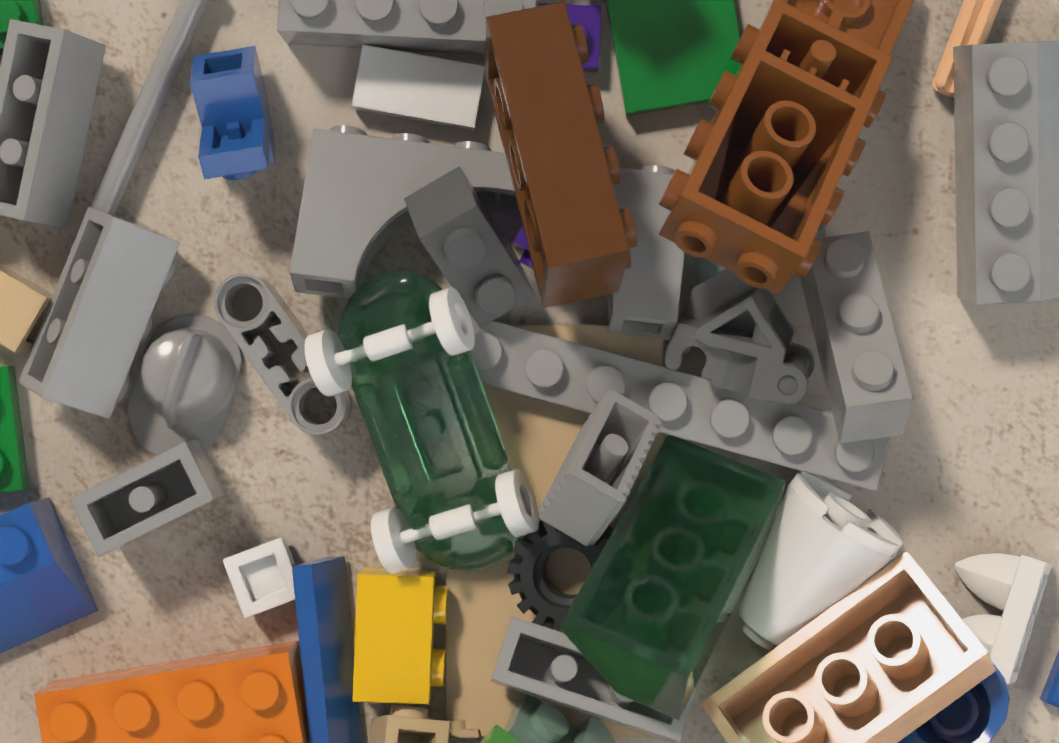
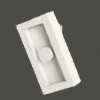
M1002 553L979 554L956 562L954 569L964 584L984 602L1003 610L1002 617L989 614L974 615L962 620L987 650L992 662L1004 676L1006 684H1011L1017 680L1053 564L1022 554L1021 557Z

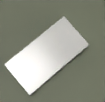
M362 44L352 107L356 110L475 131L485 78V66Z

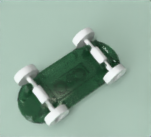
M403 270L379 274L363 283L352 294L340 316L338 336L330 329L308 335L304 345L307 366L315 385L325 396L330 397L348 391L352 386L359 410L396 506L374 513L371 519V534L374 548L386 571L390 574H396L412 569L416 563V549L430 561L447 569L464 572L489 569L504 562L513 553L512 551L516 543L524 535L538 530L539 514L535 496L524 473L520 469H513L471 352L474 348L475 336L472 321L464 300L453 287L442 289L436 282L420 273Z

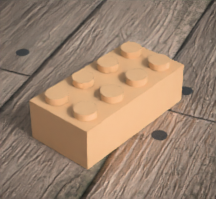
M906 551L700 704L727 743H898L994 673L996 669L987 650Z

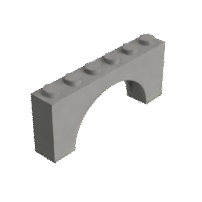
M348 125L333 126L330 130L313 128L289 272L295 292L358 300L364 277L374 259L392 239L414 225L404 198L458 166L461 167L487 209L520 215L505 153L491 151L488 146L473 141H462L454 146L429 143L426 138L410 133L395 134L392 138L369 136L365 131ZM660 165L645 166L641 170L620 168L621 183L613 187L619 209L629 207L631 210L637 234V247L630 248L631 268L625 269L619 292L604 295L608 312V332L670 340L677 324L685 252L679 249L674 242L658 235L670 211L660 206L659 202L675 173V170Z

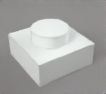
M285 535L223 559L244 619L295 600L292 568L296 564Z

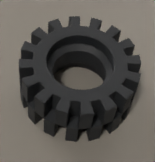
M541 520L536 532L526 534L516 543L512 551L515 553V557L508 563L507 573L514 574V580L508 584L511 595L519 593L522 599L517 607L523 614L531 610L536 615L532 621L533 623L544 626L546 623L553 624V630L562 633L568 628H574V633L585 631L593 623L596 626L605 619L620 601L619 599L625 592L629 581L625 580L630 566L629 559H624L622 555L623 550L626 548L622 539L620 538L615 541L610 534L613 528L608 525L595 545L585 546ZM561 548H572L586 556L592 567V581L587 590L579 594L570 595L562 593L552 586L546 573L547 560L552 552Z

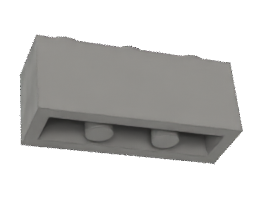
M10 19L0 64L1 216L64 229L68 228L103 63L105 44L65 29Z
M88 206L18 383L41 398L110 419L116 403L120 402L127 392L130 381L129 369L137 349L150 334L153 324L152 311L160 291L173 276L176 267L175 253L180 242Z
M866 231L817 238L822 241L821 249L808 274L804 278L801 277V283L839 443L904 435L913 397L870 233Z
M514 616L511 618L491 679L492 683L671 743L681 741L699 681L698 677Z

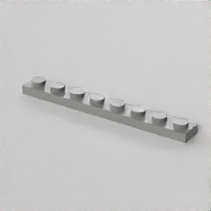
M400 296L392 328L408 323L413 328L432 321L429 303ZM471 314L469 315L475 336V344L472 350L451 356L441 345L437 334L416 340L415 348L387 357L588 413L593 412L606 391L615 390L659 416L662 425L658 432L877 491L891 437L840 444L832 412L799 403L781 404L748 399L737 392L712 387V380L677 370H670L663 366L497 321H492L480 328Z

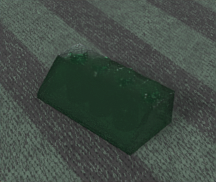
M667 435L561 624V631L616 693L676 720L680 719L763 551L780 507L786 484L785 480L678 437Z

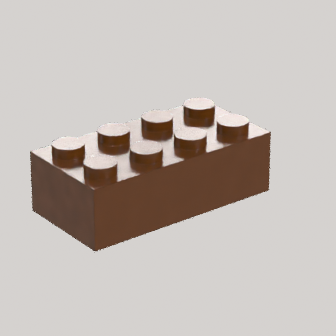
M565 1L486 17L485 76L543 308L619 292L624 271L631 268L630 248L637 247V234L631 210L629 207L619 209L613 187L621 183L616 151L613 145H602L597 124L604 123V108L600 90L596 83L586 84L581 65L588 63L589 60L585 33L580 23L571 25Z

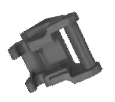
M725 268L691 290L687 312L679 321L667 347L665 365L670 370L678 369L683 362V357L689 354L692 346L702 349L706 355V364L701 375L703 378L712 380V387L737 392L748 399L794 404L799 402L807 392L808 378L812 375L815 368V358L807 347L792 343L794 329L770 291L744 283L738 278L736 273Z

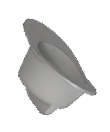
M194 314L172 318L155 330L145 346L130 391L127 416L132 434L142 447L157 456L186 441L200 439L204 449L207 450L215 443L224 427L239 381L242 364L239 346L223 324L209 316Z

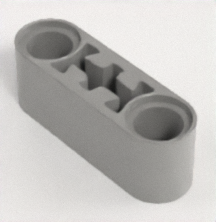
M235 274L226 278L219 285L215 293L214 308L216 314L293 423L302 431L314 435L332 432L343 426L348 420L352 409L351 396L348 391L334 395L337 409L334 417L329 422L317 423L313 421L305 410L307 395L317 388L313 379L309 378L302 381L291 393L287 384L297 381L298 378L286 365L273 366L271 359L276 356L277 350L268 337L258 336L255 340L251 337L252 333L268 328L279 317L281 324L272 326L269 329L281 343H296L298 349L291 355L292 361L301 373H309L304 350L305 339L308 334L276 289L268 281L250 274ZM246 286L256 287L261 293L263 300L260 313L250 321L239 319L233 309V299L236 293Z

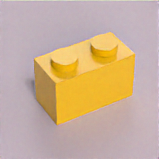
M363 567L357 574L353 702L429 704L433 686L444 687L445 649L434 648L435 624H446L448 586H436L437 570L409 569L396 574H390L385 568Z

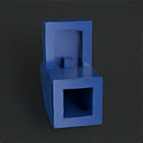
M256 46L193 56L190 85L202 127L198 158L204 180L223 177L227 180H241L254 175L259 170L268 169L270 163H275V144L267 93Z

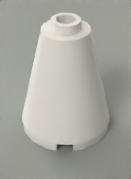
M801 471L800 474L797 473L793 480L789 482L739 609V615L745 622L742 627L743 632L756 644L768 650H773L776 645L779 646L874 576L897 555V551L903 544V539L881 516L870 508L864 513L857 506L849 502L852 497L851 494L818 475Z

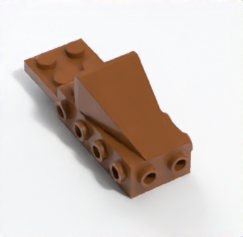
M773 0L759 29L747 24L730 59L741 65L736 75L726 70L724 71L707 104L708 107L716 110V113L710 123L703 119L700 120L683 155L694 160L688 174L676 169L659 202L660 206L670 211L658 235L674 242L679 249L691 256L704 257L736 273L738 278L744 283L756 288H765L779 295L793 274L804 278L815 262L822 246V241L815 238L820 224L824 226L829 224L843 198L845 191L837 187L841 175L849 176L865 147L866 141L858 138L863 126L866 128L871 126L886 98V93L879 90L893 58L890 54L914 0Z

